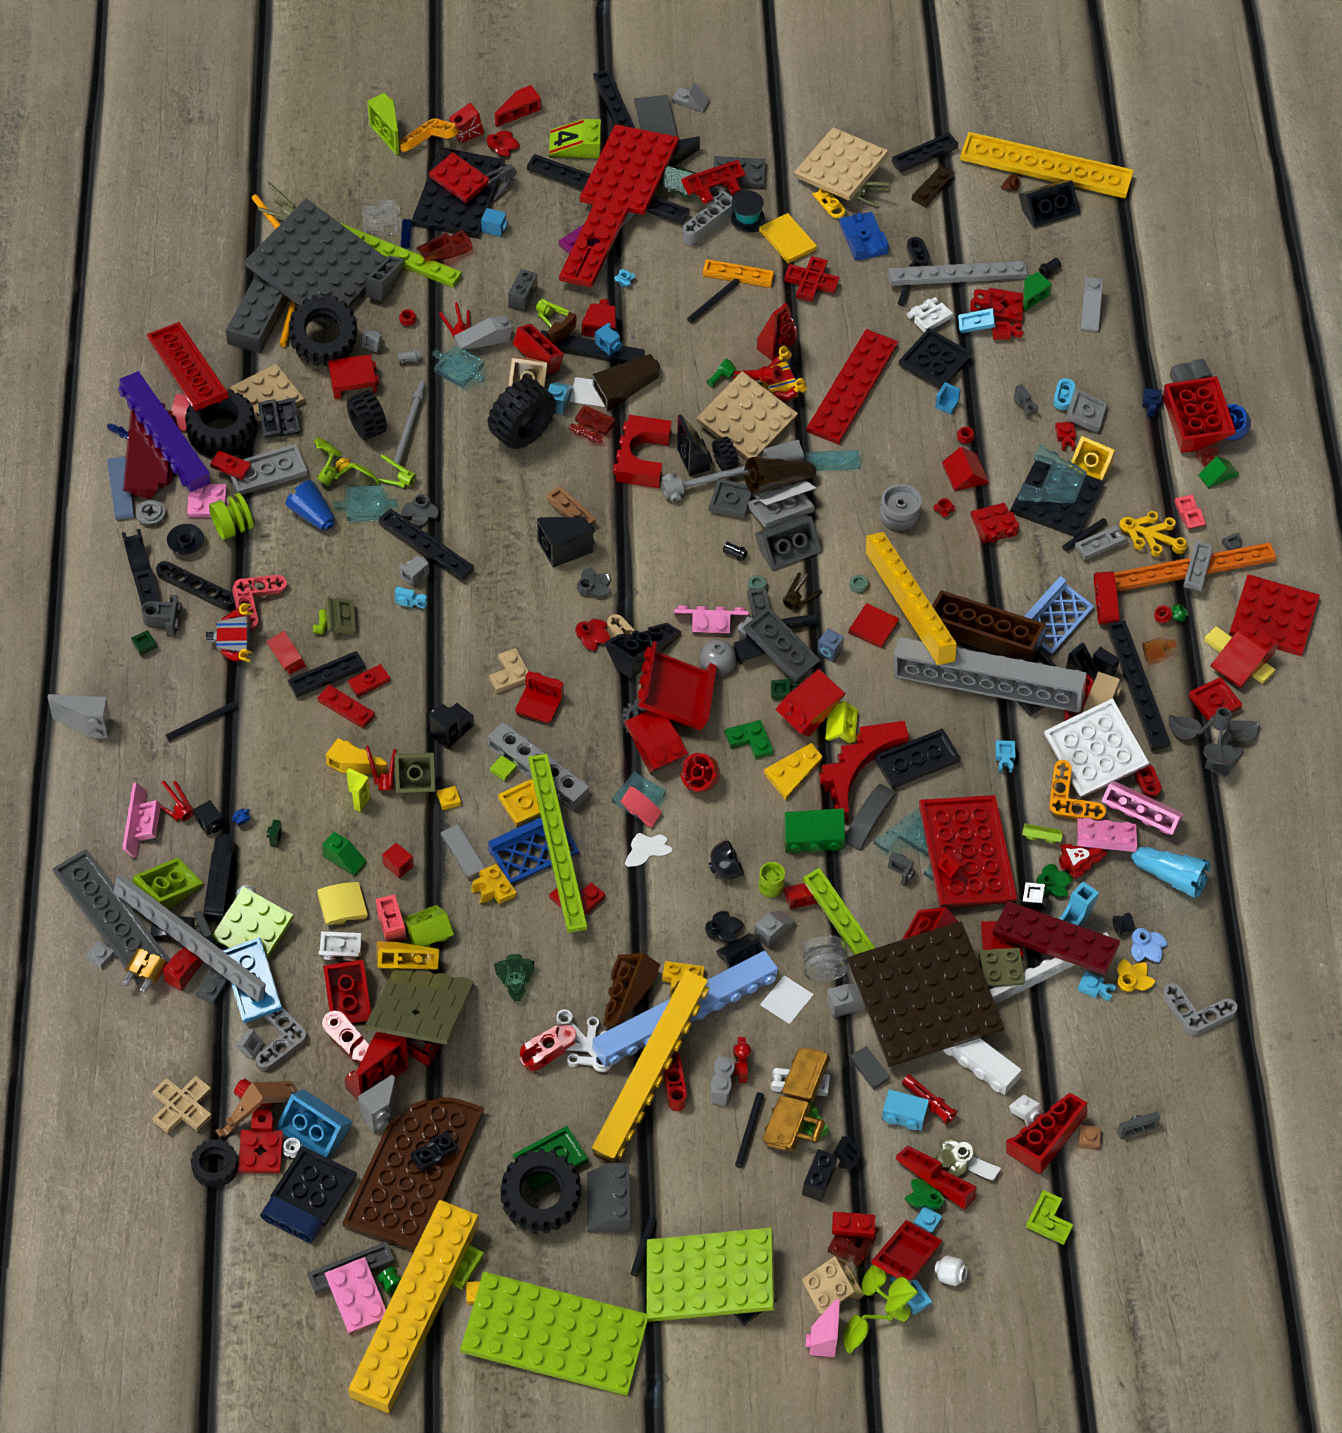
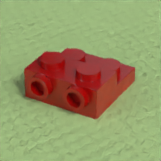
M1005 502L974 510L970 513V517L984 544L1018 535L1019 524L1013 512H1009Z

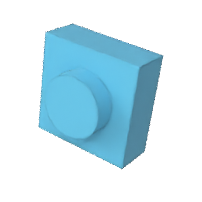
M923 1207L913 1224L933 1234L942 1220V1216L927 1207Z

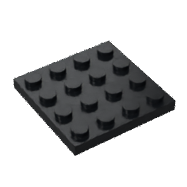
M1037 457L1010 512H1013L1016 516L1076 537L1082 532L1104 487L1105 481Z

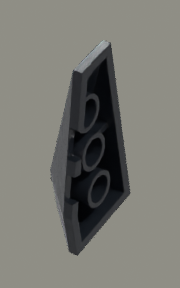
M668 623L648 627L647 631L639 632L635 630L632 631L631 635H616L605 642V647L615 668L629 678H632L642 672V665L646 660L644 653L647 647H651L653 642L656 641V651L662 653L681 635V631Z

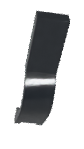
M137 529V535L129 537L126 536V532L122 533L141 607L149 601L160 602L152 570L147 559L141 530Z

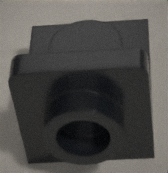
M842 1136L833 1151V1154L837 1155V1158L840 1160L838 1164L840 1169H853L858 1164L859 1158L863 1153L848 1136Z

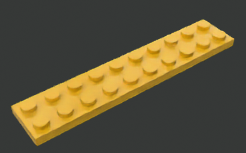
M968 132L960 155V160L1052 182L1073 180L1074 187L1125 199L1134 171L1133 169L973 132Z

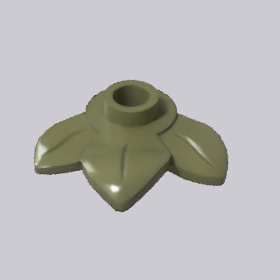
M946 1138L940 1141L939 1144L942 1151L936 1155L935 1159L942 1162V1167H949L950 1174L960 1177L967 1171L968 1162L973 1158V1147L967 1142L959 1143L953 1138ZM966 1149L967 1152L964 1155H960V1150Z

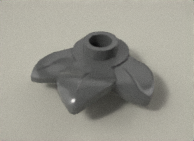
M419 494L413 499V502L404 505L401 516L412 517L414 525L421 527L427 523L428 518H437L438 509L435 505L431 504L428 496Z
M589 567L581 573V579L577 583V591L583 595L606 596L611 593L610 588L607 587L610 575L595 574L594 569Z

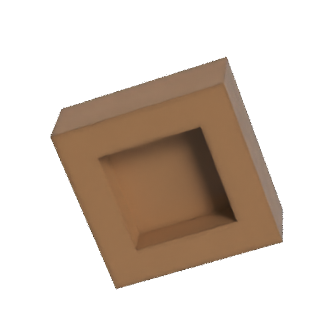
M1080 1125L1078 1147L1099 1149L1101 1127Z

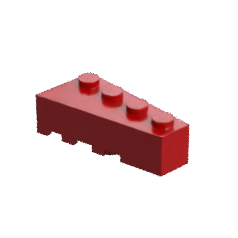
M1070 1092L1051 1106L1048 1112L1044 1115H1039L1028 1127L1022 1128L1019 1134L1009 1138L1006 1141V1154L1042 1174L1086 1118L1088 1102Z

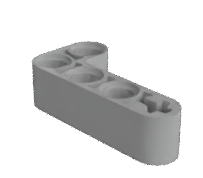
M717 186L711 188L710 192L714 199L706 204L707 208L683 225V243L689 246L696 244L731 218L734 212L732 196Z

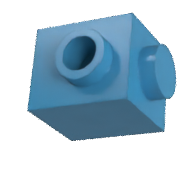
M486 208L481 219V232L501 237L509 224V221L506 220V213Z

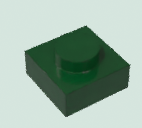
M148 630L131 637V641L139 655L157 648V644Z
M273 819L272 826H269L266 836L269 838L270 846L278 847L283 831L281 820Z

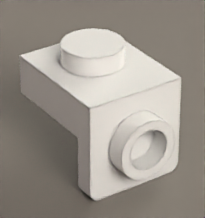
M1026 1095L1021 1096L1009 1106L1011 1113L1024 1119L1027 1127L1039 1115H1043L1040 1103Z

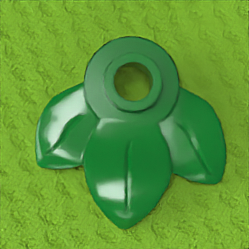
M1049 864L1042 869V874L1037 877L1036 883L1045 884L1054 896L1067 897L1068 892L1065 887L1071 884L1073 878L1067 872L1058 871L1055 864Z
M922 1179L911 1180L913 1193L905 1196V1200L909 1204L918 1208L927 1207L933 1211H938L943 1206L944 1197L942 1193Z

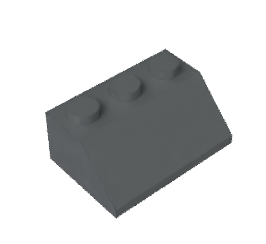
M802 515L755 533L759 550L771 570L822 552L811 516Z
M607 1163L587 1173L588 1232L630 1231L629 1163Z

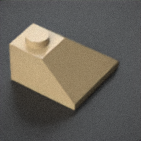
M514 356L511 361L509 386H512L516 381L519 382L521 379L529 378L536 380L545 388L548 362Z

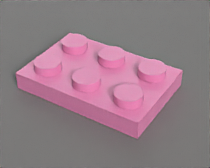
M1078 818L1077 846L1136 852V824Z
M365 1257L325 1273L348 1334L382 1320L386 1308Z

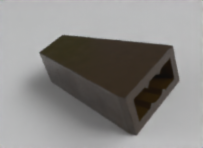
M652 354L594 373L593 387L606 410L613 409L656 380L660 364L658 360L653 358Z

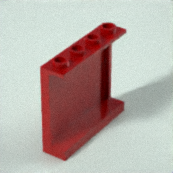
M654 641L651 647L646 648L644 653L646 660L641 669L644 672L639 681L641 687L637 694V698H639L638 707L701 731L709 720L717 666L709 663L707 668L703 670L656 651L657 642Z

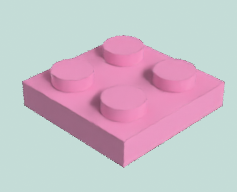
M209 484L189 492L188 518H211L209 504L220 499L226 505V484Z

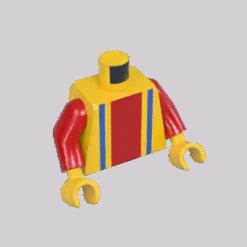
M782 346L779 349L780 356H777L767 366L772 368L775 365H779L783 370L782 380L779 382L774 380L769 382L760 381L758 383L783 402L797 398L798 391L805 392L807 390L806 382L802 378L795 380L787 361H783L792 356L791 352L787 351L788 348L786 346Z

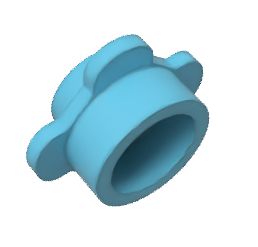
M621 269L618 276H615V281L620 286L627 287L631 285L635 274Z

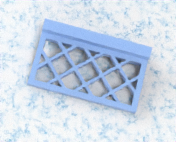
M1062 576L1055 581L1024 616L1041 622V616H1049L1050 623L1045 624L1046 628H1051L1052 635H1045V640L1053 639L1054 646L1051 649L1043 642L1040 648L1050 656L1094 608L1093 604L1066 585V579ZM1065 591L1071 595V600H1062V593ZM1060 604L1061 612H1052L1051 605ZM1063 604H1072L1073 611H1064ZM1076 604H1082L1087 609L1085 611H1077ZM1053 616H1062L1063 623H1054ZM1066 616H1074L1075 623H1067ZM1055 628H1064L1065 634L1056 635Z

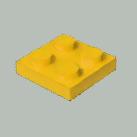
M532 779L498 794L500 803L516 827L540 817Z

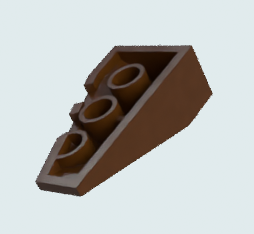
M645 953L618 955L611 972L613 985L608 991L611 998L610 1002L606 1005L603 1026L616 1027L624 1021L654 983L661 964Z

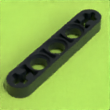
M162 561L157 564L156 572L161 580L223 610L228 611L235 608L236 605L232 592L168 561ZM179 575L185 576V579L182 581H177L175 578ZM194 583L201 584L197 589L191 587ZM209 591L217 592L214 596L207 595Z

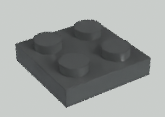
M718 478L709 505V511L744 519L752 493H750L746 484Z

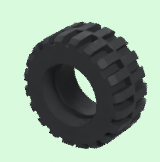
M323 294V297L313 295L311 300L308 298L304 299L303 304H298L295 307V312H292L290 316L289 339L291 340L292 348L296 349V354L299 357L303 356L304 361L309 362L311 360L313 365L316 366L319 363L329 366L328 360L347 358L348 352H352L357 340V320L353 316V310L351 307L347 308V303L343 300L339 302L338 297L332 296V298H328V294ZM319 317L330 318L339 325L340 334L332 342L318 343L308 337L306 333L307 325Z
M526 378L521 379L519 382L516 381L512 386H508L498 396L497 401L493 403V408L490 409L487 419L488 428L508 448H524L529 443L532 444L548 428V424L552 421V416L556 411L555 397L534 379Z
M228 389L229 398L219 403L211 404L204 409L196 411L192 405L188 406L185 422L189 442L195 447V450L200 453L203 452V455L208 457L211 455L213 458L218 451L236 456L240 451L246 450L248 448L247 445L250 446L252 444L253 438L256 436L255 413L250 401L246 397L243 398L242 394L234 393L233 390ZM220 418L235 421L231 426L222 429L207 426L211 421Z
M538 1149V1152L529 1150L526 1151V1155L522 1156L520 1154L513 1163L511 1162L508 1165L507 1171L502 1178L501 1203H503L506 1215L510 1216V1220L514 1224H519V1228L524 1231L527 1228L531 1230V1233L537 1234V1231H543V1234L550 1233V1230L554 1229L556 1231L563 1224H567L571 1217L575 1215L581 1197L579 1173H576V1167L573 1163L569 1164L567 1162L568 1158L564 1155L560 1157L553 1150L550 1153L545 1152V1149ZM534 1174H547L553 1177L561 1188L558 1202L546 1209H537L529 1206L521 1195V1187L526 1178Z

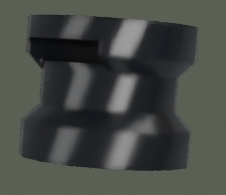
M1129 912L1124 913L1123 916H1113V927L1117 935H1121L1125 931L1133 932L1135 930L1134 920Z

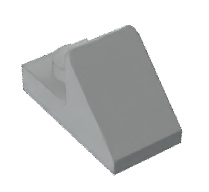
M696 83L693 84L691 90L678 87L672 98V103L702 113L710 102V99Z

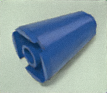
M311 480L301 483L295 488L297 492L294 495L289 494L285 505L320 530L331 529L334 526L335 517L316 483Z

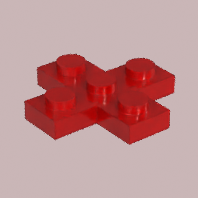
M811 256L807 268L789 264L784 281L799 285L796 292L797 299L813 302L817 290L835 294L840 277L824 273L828 260Z

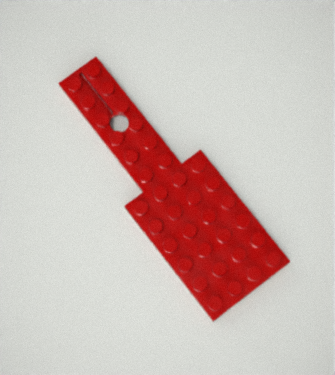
M615 124L579 197L580 202L592 204L593 207L561 270L559 281L593 287L628 212L645 215L680 142L679 137ZM591 239L600 240V243L595 244L593 247L587 245V242Z

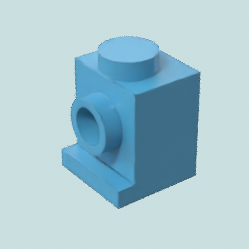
M607 323L595 331V344L609 356L621 349L620 336L611 329V324Z

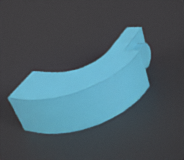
M1083 881L1072 892L1069 903L1059 919L1082 927L1095 906L1099 892Z

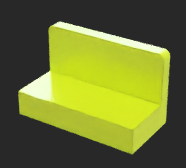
M846 701L837 704L827 716L825 739L831 741L840 737L849 744L855 742L858 709Z
M348 768L346 771L348 791L352 793L354 810L361 813L371 798L369 777Z

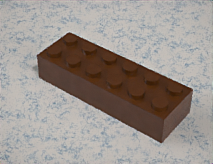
M940 590L932 605L954 640L1008 658L1033 662L1045 640V623Z

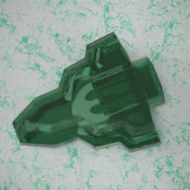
M510 954L506 957V960L494 964L495 973L500 976L501 983L507 986L508 994L512 1000L521 1001L525 993V984L530 981V974L534 972V961L522 959V956L519 954Z

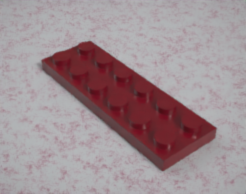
M1007 901L993 930V936L1103 975L1107 974L1120 946V940L1009 901Z

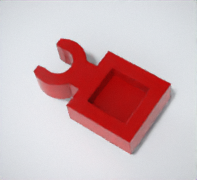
M1010 321L995 322L996 327L992 328L993 340H1010L1011 336L1016 338L1023 337V331H1018L1022 330L1023 325L1021 323L1010 325Z
M1055 423L1057 441H1062L1061 450L1065 451L1066 445H1069L1071 450L1074 451V440L1076 439L1074 423Z

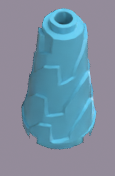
M1140 846L1131 856V859L1134 860L1133 863L1138 868L1155 875L1156 878L1171 884L1172 887L1194 898L1199 897L1208 880L1205 870L1210 872L1211 862L1206 859H1199L1185 854L1180 855L1166 850L1163 852L1150 847L1144 848Z

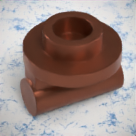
M1015 173L1010 174L1001 185V189L1004 191L1007 189L1016 191L1020 186L1018 175Z

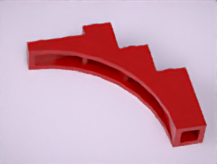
M905 721L860 727L859 735H856L857 744L841 746L840 754H837L838 763L822 765L821 773L818 774L820 785L823 784L825 792L830 791L831 799H835L834 809H844V822H848L849 817L848 794L859 772L874 760L876 754L908 742L909 735Z

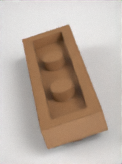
M561 486L546 495V500L564 517H586L588 523L596 524V519Z

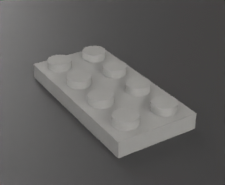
M293 444L243 459L250 462L252 466L243 480L231 475L229 476L236 492L243 495L307 476L308 471L297 445Z

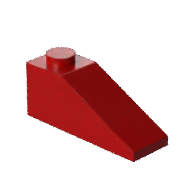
M532 85L515 91L494 113L496 127L541 110V97Z
M183 947L162 970L165 982L182 991L204 961L186 947Z

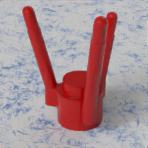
M457 302L455 303L459 322L455 324L454 329L443 313L439 312L453 338L455 335L470 328V310L466 311L465 324L462 321Z
M366 746L368 760L374 777V785H378V790H393L394 754L397 753V750L393 749L389 773H381L378 778L370 748Z
M163 780L161 783L176 801V804L173 807L174 812L162 805L160 809L172 816L176 821H186L191 818L194 808L189 804L177 781H174L173 784L183 801H180Z

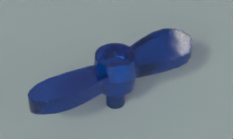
M115 424L107 425L108 430L118 433L119 437H125L128 440V432L122 426L118 427Z

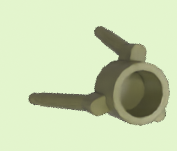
M267 182V185L286 202L284 204L278 199L275 200L276 203L282 206L281 212L283 214L261 207L258 210L285 220L297 207L274 185Z
M866 182L855 194V199L879 208V205L862 197V195H866L867 189L889 192V188L875 186H889L891 183Z

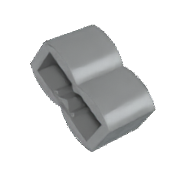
M718 1056L714 1062L713 1078L710 1087L711 1104L726 1106L730 1100L731 1084L734 1076L733 1058Z

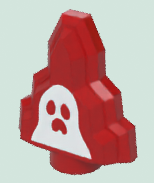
M1071 843L1060 845L1062 855L1059 856V864L1062 871L1068 870L1071 877L1076 879L1083 876L1085 871L1090 870L1092 864L1104 859L1107 856V852L1101 848H1085L1077 845L1073 846Z

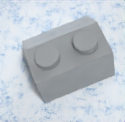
M393 1074L358 1096L360 1116L373 1133L386 1129L392 1121L397 1098Z

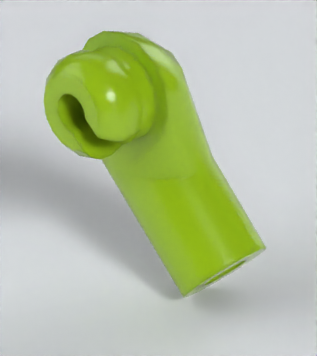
M326 609L319 611V624L313 625V634L322 635L327 627Z

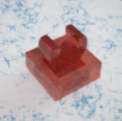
M1218 447L1200 449L1195 452L1196 459L1202 458V466L1207 465V458L1212 461L1215 458L1214 455L1219 454Z

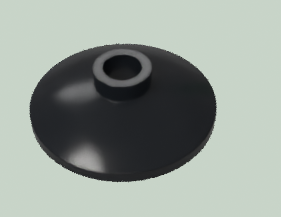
M180 524L171 529L167 535L168 547L173 552L181 555L195 553L204 543L202 530L193 524Z

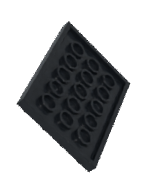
M439 147L431 170L452 152L484 175L499 169L501 166L505 167V159ZM495 174V175H493V176H491V177H488V178L492 179L493 177L497 176L498 174ZM428 176L411 220V225L478 239L481 233V219L486 208H490L500 178L488 184L468 203H465Z

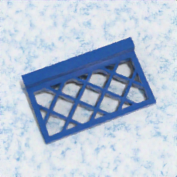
M541 818L488 841L487 849L490 855H493L499 868L511 885L552 866L551 861L542 859L544 851H548L546 840L544 846L533 842L534 837L538 835L545 837ZM564 824L568 845L572 848L570 854L573 857L579 854V850ZM520 843L529 845L527 853L516 851L517 845ZM531 846L542 849L540 858L529 855ZM503 851L511 853L509 862L500 859L498 853ZM514 854L524 857L522 866L511 863ZM527 859L538 862L537 866L533 869L524 867ZM509 867L519 869V875L511 878L508 873Z

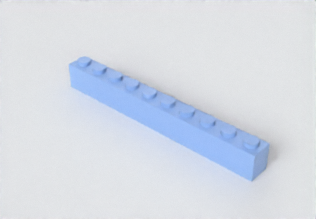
M766 951L708 979L709 994L706 999L702 998L699 1004L701 1005L700 1011L696 1017H692L690 1023L697 1019L702 1020L709 1013L721 1010L726 1004L736 1002L748 993H754L765 984L773 983L776 979L778 968ZM670 999L593 1038L592 1049L605 1067L610 1064L614 1065L628 1055L632 1056L639 1049L645 1047Z

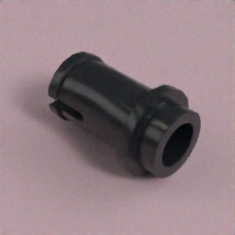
M1054 258L1046 264H1041L1039 267L1040 274L1047 277L1050 276L1051 272L1061 267L1060 260Z
M728 541L723 547L724 553L736 557L738 561L744 560L748 553L745 547L736 546Z

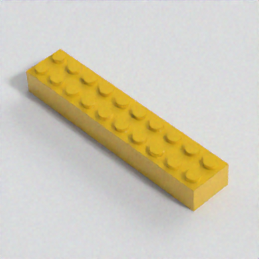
M442 1200L438 1201L348 1388L350 1398L390 1414L451 1286L452 1280L478 1229L479 1217L477 1214Z

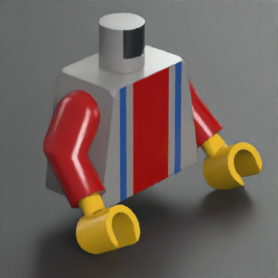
M243 603L240 605V608L224 616L221 621L217 622V631H206V642H217V649L231 661H251V659L247 658V656H250V653L252 654V651H250V619L245 616L253 614L252 611H247L251 604Z

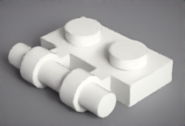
M934 297L925 300L920 306L911 308V311L907 312V317L909 319L915 317L914 323L925 333L928 328L934 329L953 318V313L943 303L936 305L938 300Z

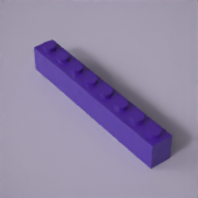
M138 371L120 378L118 387L120 396L127 400L129 409H133L138 422H142L147 435H151L155 446L162 451L163 458L169 461L172 471L180 477L181 484L184 487L186 486L189 492L209 485L210 472Z

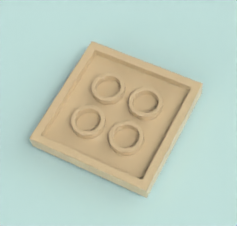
M277 364L230 387V390H233L234 393L238 392L243 395V398L246 397L254 408L255 420L258 426L261 425L258 402L295 398L297 407L305 403L304 397Z

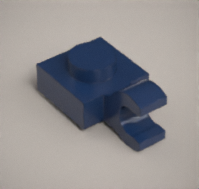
M1143 389L1142 406L1148 407L1147 416L1155 417L1156 408L1161 407L1162 390Z

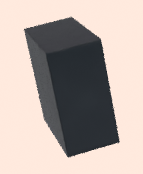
M1099 647L1093 654L1094 663L1099 672L1114 676L1117 672L1120 658Z

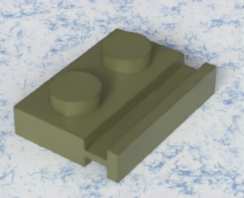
M327 596L325 600L327 631L335 630L336 633L354 635L356 625L353 600L331 599Z

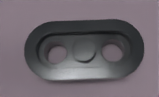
M919 237L908 239L907 251L912 263L916 266H927L930 255L924 241Z

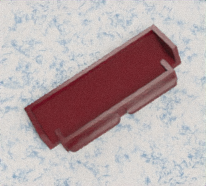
M132 409L130 410L123 491L150 500L158 490V487L163 488L165 485L169 486L171 484L172 468L169 461L163 458L160 448L155 446L151 435H147L142 422H138ZM167 411L176 424L177 419L172 415L173 411Z

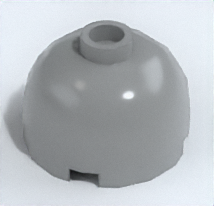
M720 639L707 642L701 648L699 654V667L705 670L709 663L717 666L715 678L725 677L730 671L732 673L736 666L734 648L728 642Z

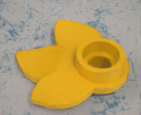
M1123 959L1118 964L1117 972L1119 977L1117 984L1121 990L1126 992L1135 989L1144 991L1154 985L1155 980L1147 976V963H1137L1131 966L1126 959Z

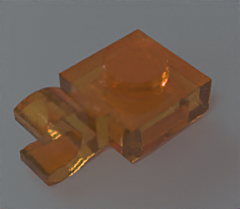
M1156 638L1143 642L1142 647L1145 660L1150 662L1165 657L1166 650L1176 648L1175 640L1166 639L1162 641V638Z

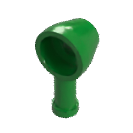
M726 358L706 383L710 387H714L721 376L731 378L737 370L732 361Z

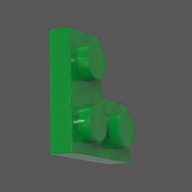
M761 720L724 729V735L730 749L749 744L755 759L773 755V748Z

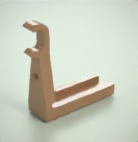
M292 1081L252 1082L231 1117L226 1118L228 1124L223 1129H217V1134L220 1138L228 1137L262 1103H287L291 1094L298 1092V1090L293 1086Z

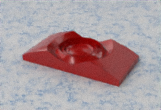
M905 1220L872 1259L871 1264L896 1278L904 1277L912 1283L922 1268L930 1262L943 1240Z

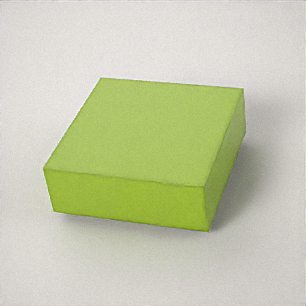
M501 755L490 767V772L506 781L517 769V765Z

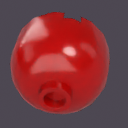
M694 753L684 760L681 779L688 789L696 792H706L718 783L720 768L718 762L713 757L704 753Z

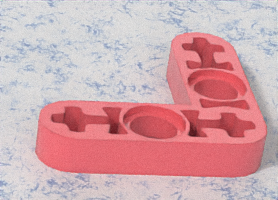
M271 575L235 581L232 592L236 609L240 608V603L243 601L251 604L250 608L247 609V611L253 612L249 616L250 622H252L250 631L255 630L258 624L253 597L284 592L287 581L283 576ZM275 582H278V584H281V586L278 587L275 584ZM262 583L265 589L258 590L255 588V584ZM241 586L245 589L244 591H241V589H239L238 587Z

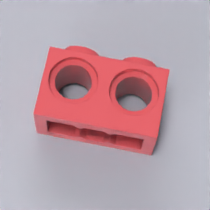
M395 894L375 899L376 911L386 942L406 940L405 925Z

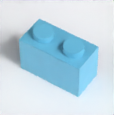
M889 1089L881 1120L892 1125L906 1126L911 1130H922L929 1100Z

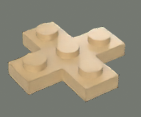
M195 1076L181 1090L166 1078L152 1091V1095L165 1105L152 1118L153 1122L167 1134L182 1120L198 1132L212 1118L211 1113L199 1104L211 1092V1087Z

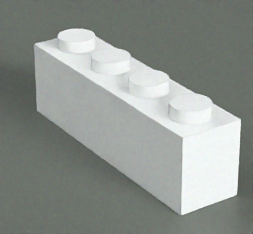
M980 1038L943 1050L947 1055H952L957 1059L960 1065L973 1071L977 1078L985 1080L993 1090L1003 1095L1020 1079L1022 1069Z

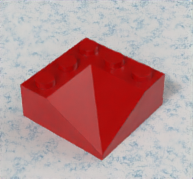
M381 1032L375 1033L358 1069L351 1071L345 1078L346 1090L357 1101L359 1095L392 1074L396 1079L409 1069L406 1038Z

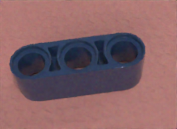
M274 1196L269 1199L260 1213L264 1221L307 1243H312L323 1227V1222L317 1217Z

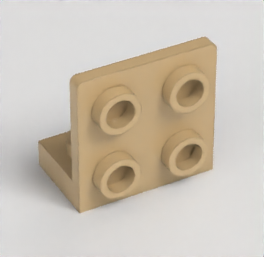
M834 1256L802 1279L821 1315L835 1299L840 1300V1303H842L849 1297L859 1300L865 1296L847 1261L837 1256Z

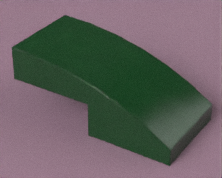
M790 678L772 680V699L783 700L804 681L791 683Z

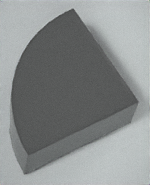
M1235 533L1223 538L1222 544L1227 551L1238 549L1241 537L1239 533Z

